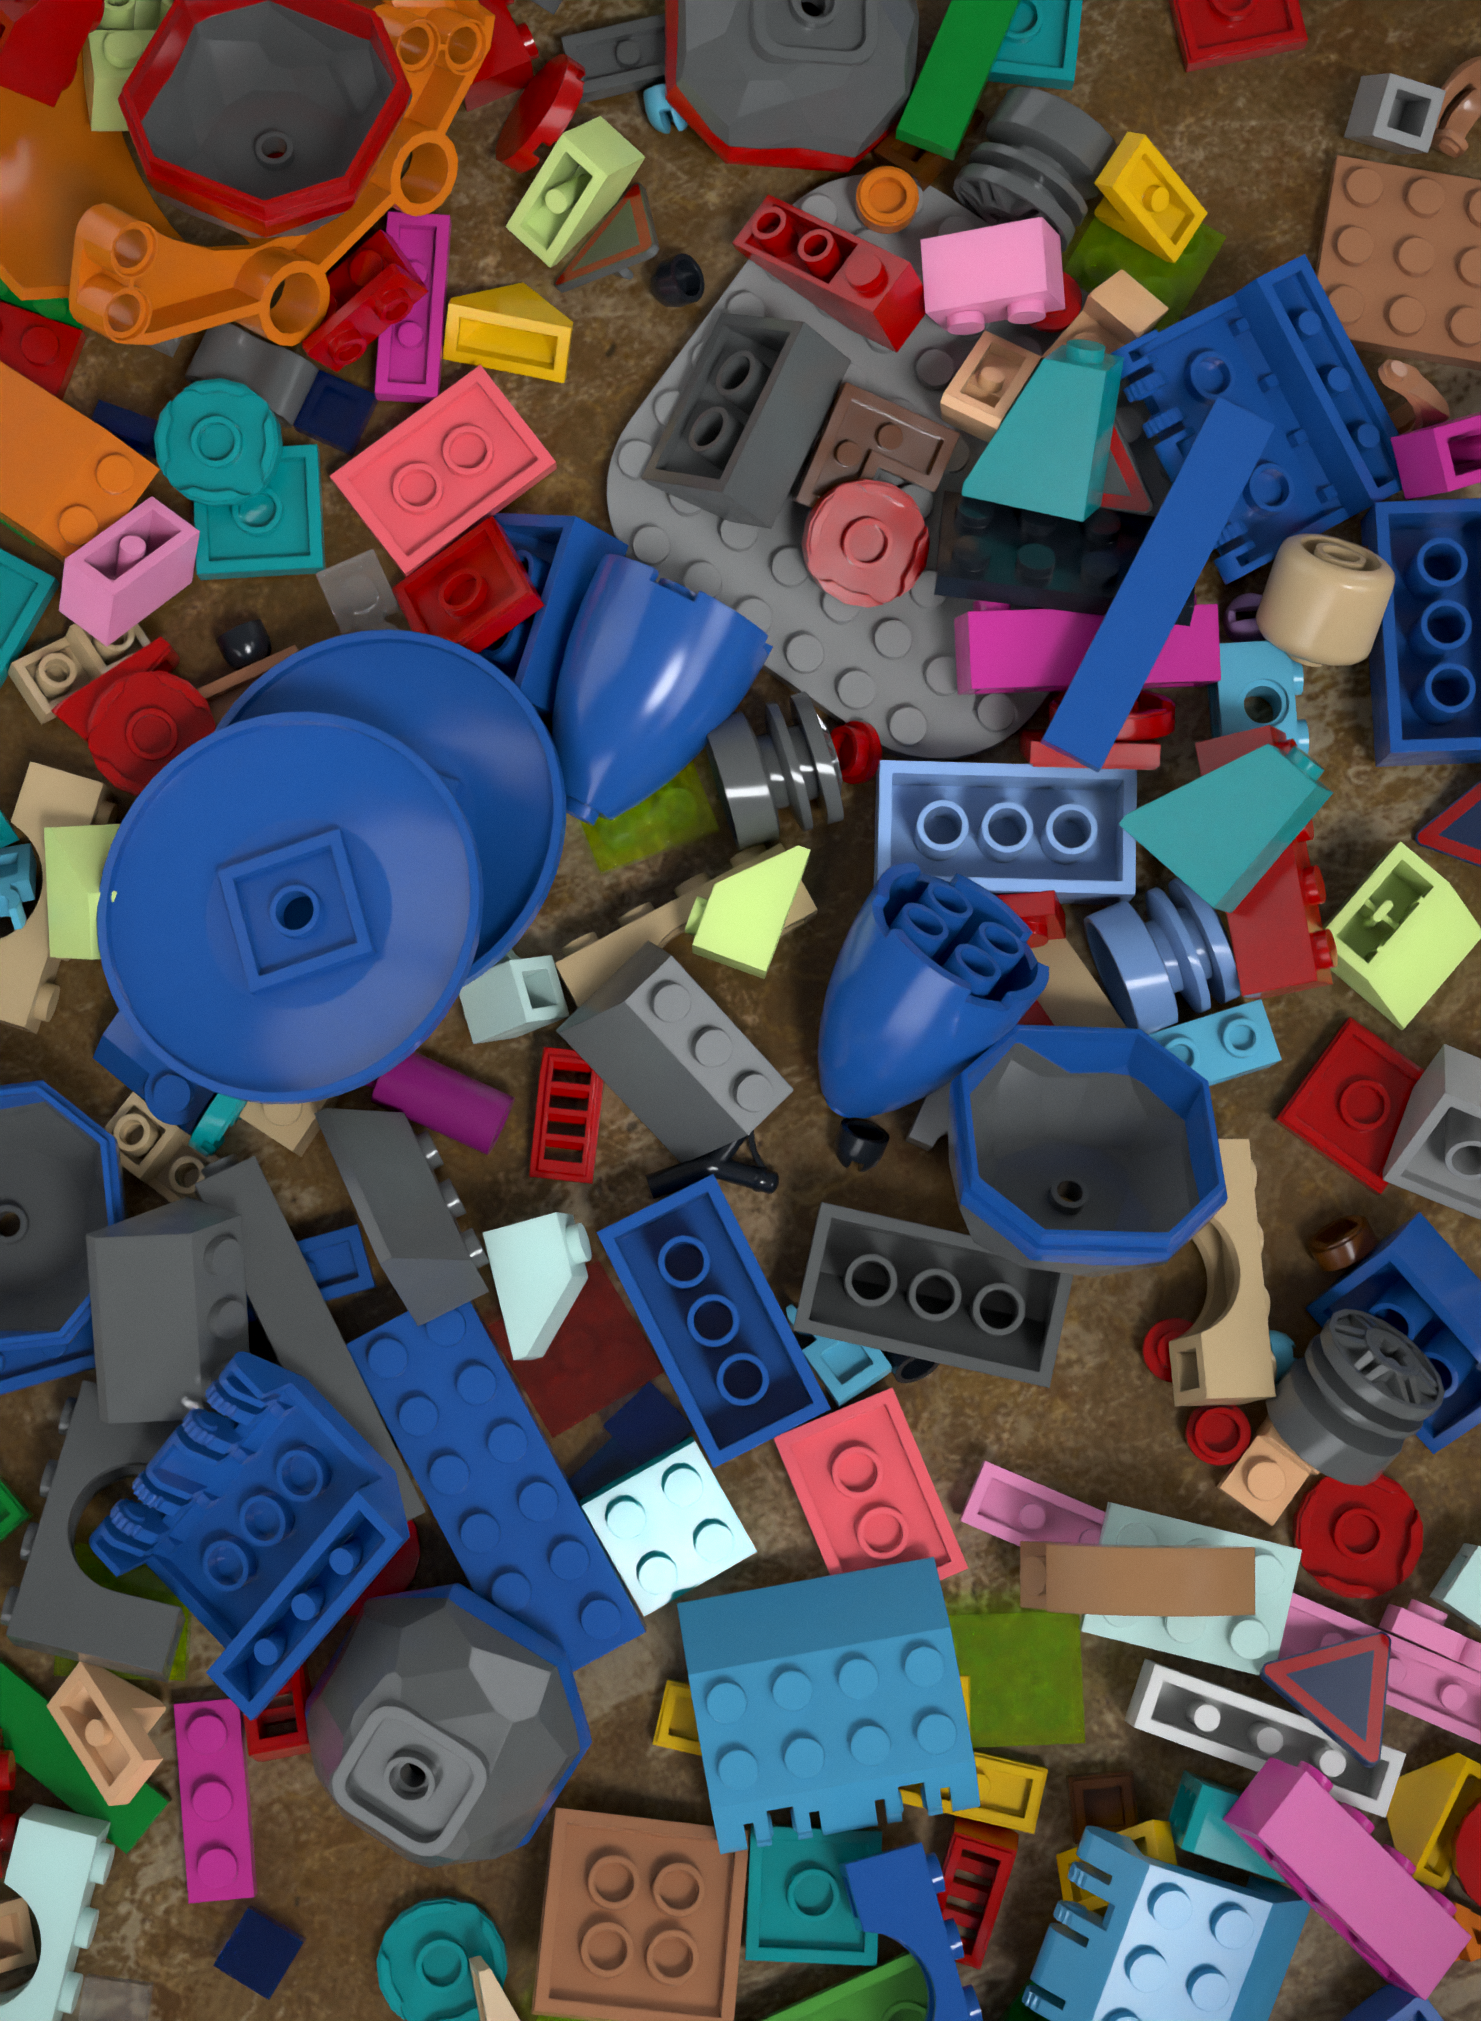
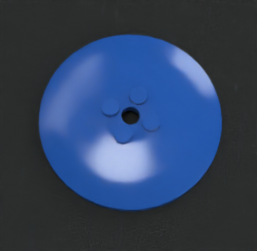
M389 629L360 631L315 643L292 654L253 682L233 703L219 722L215 731L236 722L281 712L310 711L335 714L361 721L386 732L404 743L430 765L443 779L460 804L476 841L482 867L484 890L483 920L478 947L463 987L468 985L498 963L521 939L545 902L557 874L566 830V792L558 753L546 725L524 693L499 668L479 654L457 643L434 635ZM298 897L288 904L284 912V922L288 929H300L310 921L313 915L311 899L309 897Z
M307 711L261 715L236 722L192 744L153 777L136 798L120 824L103 868L99 888L101 894L97 906L98 946L110 992L122 1016L148 1050L176 1073L217 1094L247 1102L299 1104L335 1097L370 1083L408 1058L429 1038L445 1018L460 994L474 960L483 920L484 890L477 844L460 804L443 779L424 759L398 739L361 721L335 714ZM116 891V898L112 902V892ZM298 897H309L313 903L312 918L300 929H288L284 922L286 907L292 900Z

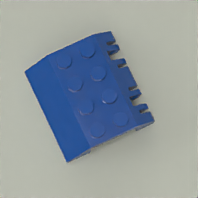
M1305 254L1256 278L1235 294L1160 332H1157L1155 329L1110 353L1124 357L1121 381L1128 379L1131 384L1123 389L1128 401L1131 403L1143 400L1151 414L1148 422L1143 424L1142 427L1148 438L1156 435L1159 437L1161 442L1153 446L1172 484L1218 396L1276 425L1213 550L1217 548L1221 557L1213 560L1225 585L1275 559L1280 545L1286 538L1303 533L1320 534L1371 507L1375 502H1380L1403 489L1391 442V437L1398 436L1399 433Z
M240 1351L232 1357L220 1372L219 1380L213 1381L205 1391V1397L208 1399L207 1402L210 1403L211 1408H214L217 1413L207 1412L205 1408L200 1409L199 1407L197 1409L193 1407L182 1420L183 1424L173 1431L146 1465L145 1471L143 1470L132 1483V1489L135 1491L133 1494L137 1495L138 1500H141L143 1503H136L133 1499H120L110 1510L111 1514L107 1515L91 1534L89 1545L116 1577L146 1563L218 1640L225 1650L206 1673L252 1721L273 1700L407 1541L410 1534L396 1471L305 1377L253 1354Z

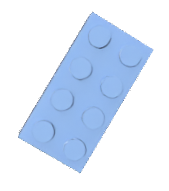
M880 760L876 772L874 886L881 875L890 867L901 863L915 862L922 871V874L931 875L950 882L955 874L958 873L981 885L994 895L1055 890L1060 904L1114 905L1124 900L1129 903L1135 896L1136 839L1119 825V822L1126 814L1137 809V770L1101 769L1099 772H1096L1090 768L1032 767L1031 764Z

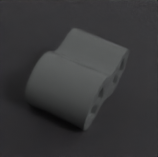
M226 323L207 329L185 373V378L191 384L196 381L218 378L244 384L269 403L281 427L292 428L319 370L302 356L283 347L262 341L243 329Z

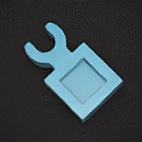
M31 843L0 849V917H11L15 930L22 929L26 923L22 902L35 900L37 862Z
M790 1304L786 1307L789 1324L793 1328L797 1309L793 1304ZM796 1331L801 1335L814 1339L815 1342L803 1349L802 1352L809 1366L839 1408L891 1372L892 1366L881 1350Z

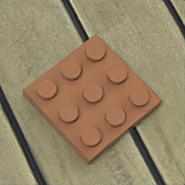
M1337 155L1332 166L1315 274L1354 349L1481 371V180Z
M556 1807L552 1813L531 2014L588 2021H734L748 1850L720 1854L715 1826ZM745 1830L747 1845L749 1849L750 1831Z

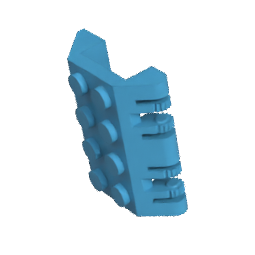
M934 1557L677 1603L691 1696L720 1854L748 1850L744 1825L750 1823L754 1825L758 1848L772 1845L771 1838L774 1835L771 1815L767 1811L792 1807L790 1814L793 1831L798 1834V1840L813 1838L810 1812H819L823 1836L878 1826L875 1801L883 1799L888 1824L903 1821L902 1813L904 1807L898 1787L922 1783L920 1794L923 1807L927 1809L928 1816L943 1814L941 1788L948 1789L953 1812L980 1807L976 1764L958 1664Z
M1086 1826L1076 1855L1087 1863L1080 1861L1072 1862L1068 1879L1080 1888L1109 1902L1105 1916L1102 1917L1088 1910L1080 1903L1067 1900L1057 1902L1053 1917L1057 1921L1062 1922V1924H1049L1030 1975V1979L1039 1986H1032L1030 1984L1026 1986L1022 1997V2002L1025 2003V2006L1030 2007L1031 2010L1050 2021H1268L1308 1916L1310 1906L1292 1888L1251 1875L1245 1888L1144 1856L1130 1837L1099 1827Z

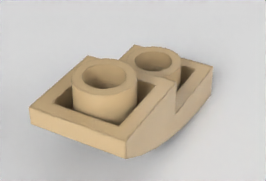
M75 623L69 626L64 638L12 662L8 675L42 725L56 718L51 710L58 703L151 642L139 624H136L106 647Z
M1066 938L1048 940V943L1044 946L1031 948L1037 962L1049 967L1047 986L1037 998V1001L1055 1026L1127 1028Z
M134 1092L130 1094L104 1127L107 1132L117 1139L121 1165L171 1203L185 1197L198 1200L195 1194V1183L205 1179L201 1170L221 1159L216 1154L206 1157L190 1147L188 1143L191 1135L177 1125L166 1124L158 1120L149 1111L146 1102Z

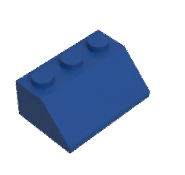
M497 513L493 517L504 528L545 606L478 654L499 668L518 686L535 707L542 720L552 721L558 677L567 641L582 599L602 557L605 554L625 557L629 545L577 516Z
M1419 1212L1377 1243L1362 1258L1358 1265L1345 1271L1311 1301L1305 1309L1322 1328L1335 1312L1343 1309L1364 1311L1386 1321L1406 1335L1428 1357L1440 1375L1445 1394L1441 1406L1432 1416L1424 1419L1422 1428L1416 1435L1432 1454H1435L1481 1423V1281Z

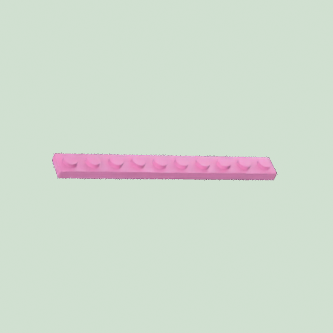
M983 1460L959 1521L1017 1546H1020V1541L1098 1544L1106 1512ZM1292 1593L1278 1658L1289 1657L1383 1631ZM1388 1634L1391 1638L1386 1704L1481 1745V1673Z

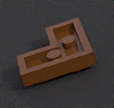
M842 382L792 500L813 509L818 499L838 484L862 478L873 480L877 469L929 492H936L961 433L848 382Z

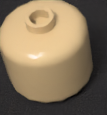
M1303 533L1288 537L1282 542L1276 554L1256 614V624L1265 639L1278 649L1286 652L1290 659L1300 664L1320 667L1322 665L1350 666L1366 659L1371 652L1395 584V574L1383 558L1358 544L1322 534Z

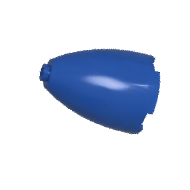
M605 554L602 557L580 604L567 641L558 677L552 716L551 738L557 750L563 772L566 792V813L594 826L598 817L611 821L639 805L670 782L696 758L709 743L707 734L730 717L743 700L773 646L766 643L768 635L762 629L701 590L696 594L690 589L665 578H660L659 582H657L656 579L659 572L655 568L615 554Z
M915 862L894 865L881 875L852 923L839 951L828 983L820 1020L818 1041L820 1088L825 1096L827 1105L840 1116L863 1119L895 1111L932 1094L950 1083L992 1045L1006 1036L1047 986L1049 967L1037 962L1034 953L1026 941L1033 933L1027 924L993 893L958 873L948 882L931 875L922 874V871Z

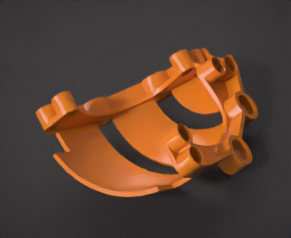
M348 0L374 10L377 16L382 18L412 90L413 97L367 186L351 209L307 235L250 238L238 233L249 243L248 245L206 247L184 241L170 225L149 193L138 173L122 131H91L84 85L83 47L77 58L78 66L72 84L62 91L55 108L0 86V278L22 301L69 298V310L77 322L115 343L154 345L233 321L278 345L294 346L303 342L319 328L326 316L330 302V286L325 273L391 207L415 217L430 214L440 207L451 193L457 177L458 156L455 146L447 137L446 132L491 47L495 15L483 7L478 0ZM412 151L409 169L401 179L403 164ZM285 279L282 295L276 305L270 309L273 293L280 282Z

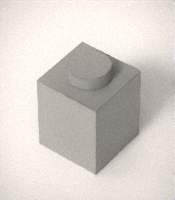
M1392 73L1361 76L1344 138L1398 155L1428 153L1446 90Z

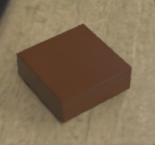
M1131 1769L1066 1775L1072 1837L1075 1844L1080 1843L1086 1826H1095L1116 1833L1139 1824L1134 1777Z

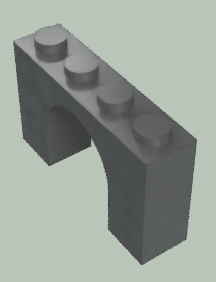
M85 1380L82 1382L78 1398L68 1397L59 1423V1435L66 1436L59 1460L49 1459L41 1480L39 1494L40 1497L47 1498L40 1523L32 1521L29 1523L21 1546L20 1560L28 1562L21 1586L12 1585L9 1588L1 1612L0 1622L2 1625L8 1626L6 1636L14 1646L168 1683L186 1621L181 1607L115 1592L98 1585L81 1570L77 1560L75 1540L80 1518L92 1499L109 1485L126 1478L137 1477L143 1470L145 1471L146 1465L173 1431L183 1424L182 1420L113 1424L100 1421L97 1383Z

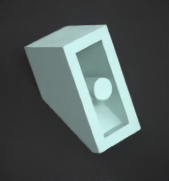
M559 1212L483 1232L513 1360H534L544 1356L589 1278L585 1262L591 1260L592 1252L587 1232L582 1223L575 1224L573 1215Z

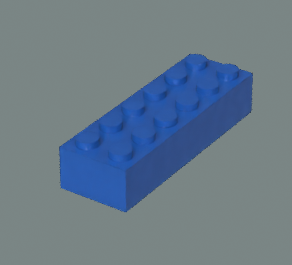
M474 1300L420 1326H417L413 1317L407 1311L346 1344L361 1378L475 1594L565 1650L573 1672L646 1632L647 1626L607 1550L584 1512L573 1486Z

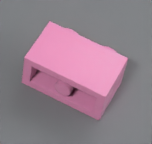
M1043 217L920 240L925 313L941 328L951 334L969 335L978 333L985 329L986 323L1008 320L1014 324L1036 323L1045 319L1047 312L1065 309L1060 235Z
M151 496L65 559L59 611L106 647L192 583L200 531Z

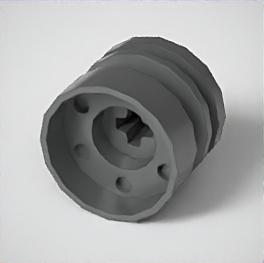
M1016 87L1007 91L987 125L986 136L989 142L975 145L970 154L969 165L962 167L955 179L953 189L965 208L990 226L1043 217L1060 235L1062 253L1066 251L1073 239L1074 227L1080 226L1086 216L1088 208L1084 200L1099 195L1100 190L1094 182L1117 149V145L1101 124L1080 108L1058 96L1036 88Z
M805 691L790 695L789 698L794 725L786 726L780 708L776 701L773 700L765 703L767 733L755 736L749 721L740 710L733 712L730 717L707 734L709 743L705 748L723 811L739 851L779 839L778 809L789 806L795 821L803 832L813 829L809 800L816 798L818 807L827 824L842 821L844 818L841 800L843 780L836 750L827 725L817 715L811 699Z
M1343 1309L1333 1313L1324 1324L1321 1334L1312 1338L1306 1349L1305 1357L1293 1361L1275 1383L1276 1397L1266 1399L1269 1418L1279 1435L1301 1459L1322 1474L1344 1484L1365 1486L1380 1477L1401 1452L1404 1440L1417 1434L1422 1428L1424 1419L1432 1416L1441 1406L1445 1391L1440 1375L1428 1357L1406 1335L1386 1321L1364 1311Z

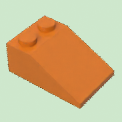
M0 361V519L64 564L68 556L128 514L160 469L108 430Z

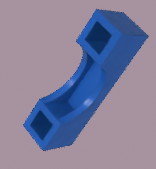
M912 1842L839 1863L856 1930L883 1934L894 1939L906 1948L918 1963L925 1979L928 1997L924 2021H983L980 2005L973 1986L970 1984L962 1987L955 1960L964 1958V1950L954 1919L943 1920L936 1894L946 1891L940 1863L935 1852L925 1854L921 1842Z

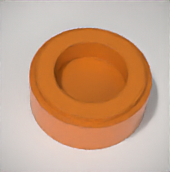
M893 166L875 168L869 171L858 185L855 200L857 215L861 222L872 231L882 234L899 232L906 228L915 217L919 201L918 188L913 178L900 168Z

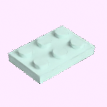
M1108 1502L1098 1544H1208L1255 1547V1615L1171 1617L1082 1614L1079 1625L1080 1631L1259 1675L1260 1669L1265 1663L1278 1660L1301 1558V1549Z

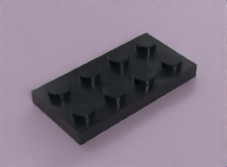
M944 491L934 595L1105 616L1155 517L1097 509L1084 522L966 497L962 496V493ZM1195 585L1175 625L1190 626L1194 611Z

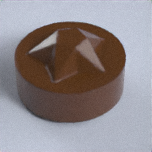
M1348 1215L1334 1220L1321 1228L1311 1239L1309 1249L1322 1270L1334 1271L1358 1265L1362 1258L1375 1247L1377 1237L1364 1216Z

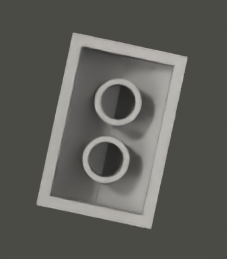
M1444 1044L1412 1089L1383 1169V1180L1481 1220V1059Z

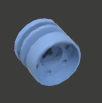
M1179 877L1173 879L1168 884L1169 898L1159 887H1154L1145 893L1148 922L1146 923L1143 922L1132 905L1125 900L1090 914L1084 919V929L1089 949L1114 1009L1127 1028L1141 1029L1147 1035L1163 1030L1178 1022L1177 1001L1174 994L1176 992L1181 994L1185 1002L1197 1014L1211 1008L1210 993L1221 1005L1240 996V984L1232 945L1219 915L1213 907Z

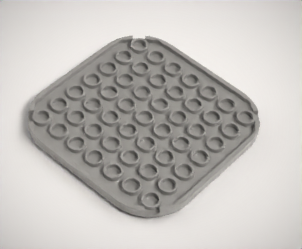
M866 174L844 177L826 183L810 191L792 205L909 261L922 284L921 239L990 226L936 188L929 186L923 192L917 185L919 201L912 222L903 230L892 234L872 231L861 222L855 207L857 188L861 179ZM749 259L620 435L610 461L607 477L608 513L613 535L618 540L629 545L625 557L651 566L659 572L656 579L657 582H659L660 578H665L690 589L696 594L701 590L732 608L762 629L768 635L766 643L773 646L761 669L794 692L800 693L805 691L815 707L842 726L854 720L870 723L878 733L882 751L907 760L933 762L960 759L973 755L976 757L989 752L1015 736L1032 719L1051 692L958 695L954 619L967 611H973L972 602L979 600L934 595L941 508L944 491L962 493L964 481L989 443L944 422L941 418L940 401L943 393L985 330L1039 356H1043L1066 329L1047 333L1036 330L1029 324H1014L1008 320L986 323L985 329L978 333L955 335L945 331L925 314L896 353L848 329ZM1080 288L1082 293V307L1080 313L1083 311L1087 296L1089 295V293L1083 290L1082 288ZM721 313L803 321L851 360L842 382H848L961 433L936 492H929L880 469H877L873 478L874 481L891 483L910 495L919 507L924 524L928 528L930 546L926 567L913 588L902 596L883 603V605L870 608L845 604L821 590L806 569L801 543L805 521L812 509L793 501L792 498L834 400L814 438L812 448L803 461L787 495L785 505L778 514L772 529L729 522L655 488L641 479ZM1128 379L1120 381L1115 416L1153 497L1154 507L1146 514L1110 511L1156 517L1172 486V482L1153 446L1161 442L1159 437L1156 435L1148 438L1142 427L1143 424L1148 422L1151 414L1143 400L1131 403L1128 401L1123 389L1131 384ZM1011 604V610L1035 609V607Z

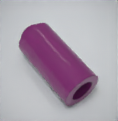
M415 1051L392 1070L366 1084V1086L374 1089L371 1098L372 1103L392 1112H403L407 1119L486 1155H489L494 1148L515 1100V1097Z

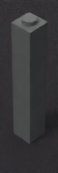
M232 1154L204 1167L201 1172L205 1179L195 1183V1194L198 1200L242 1215L246 1299L277 1365L305 1377L396 1471L406 1520L409 1521L425 1513L423 1504L256 1157L253 1156L240 1162L237 1154Z

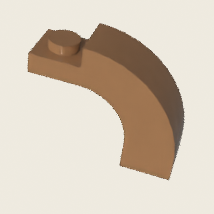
M1020 1541V1607L1046 1609V1612L1117 1616L1195 1617L1255 1615V1547L1208 1544L1109 1545Z

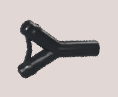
M754 1130L741 1139L691 1161L682 1162L645 1175L653 1199L684 1189L712 1174L718 1180L767 1194L774 1193L779 1185L778 1173L769 1170L758 1153ZM747 1137L751 1155L758 1166L732 1159Z

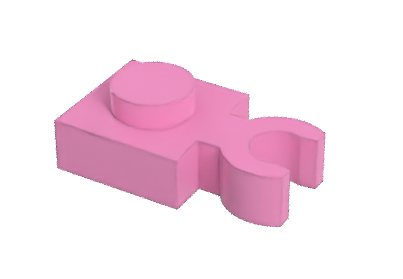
M1411 1599L1407 1610L1388 1603L1379 1628L1481 1673V1643L1444 1627L1448 1614L1414 1599Z

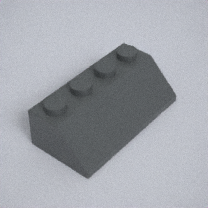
M821 1202L806 1262L793 1330L1050 1388L1073 1275L1022 1267L977 1245L970 1235Z

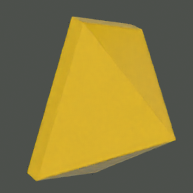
M524 282L452 297L448 303L443 359L565 383L574 322Z
M1458 1752L1400 1776L1386 1814L1395 1849L1408 1858L1416 1867L1412 1877L1441 1892L1444 1891L1453 1872L1451 1839L1457 1825L1459 1826L1462 1817L1468 1812L1466 1809L1481 1796V1764Z

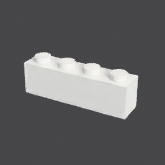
M1146 1658L1124 1719L1134 1728L1256 1772L1260 1771L1270 1757L1296 1767L1300 1761H1305L1322 1772L1332 1782L1334 1787L1329 1794L1335 1800L1384 1818L1386 1817L1406 1756L1405 1753L1382 1743L1380 1762L1374 1768H1366L1304 1715Z

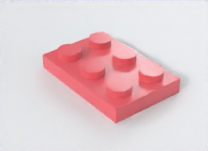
M479 365L331 474L330 479L406 578L555 471L557 464L483 367Z
M893 1387L773 1438L830 1575L928 1557L935 1558L940 1580L969 1569Z

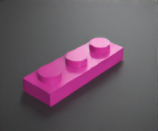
M388 211L386 233L393 237L429 292L413 305L411 312L403 320L390 325L379 335L375 396L378 401L429 403L440 395L452 227L450 215L426 214L415 217L403 212Z
M229 1697L176 1702L174 1704L188 1903L255 1897L258 1893L243 1712Z

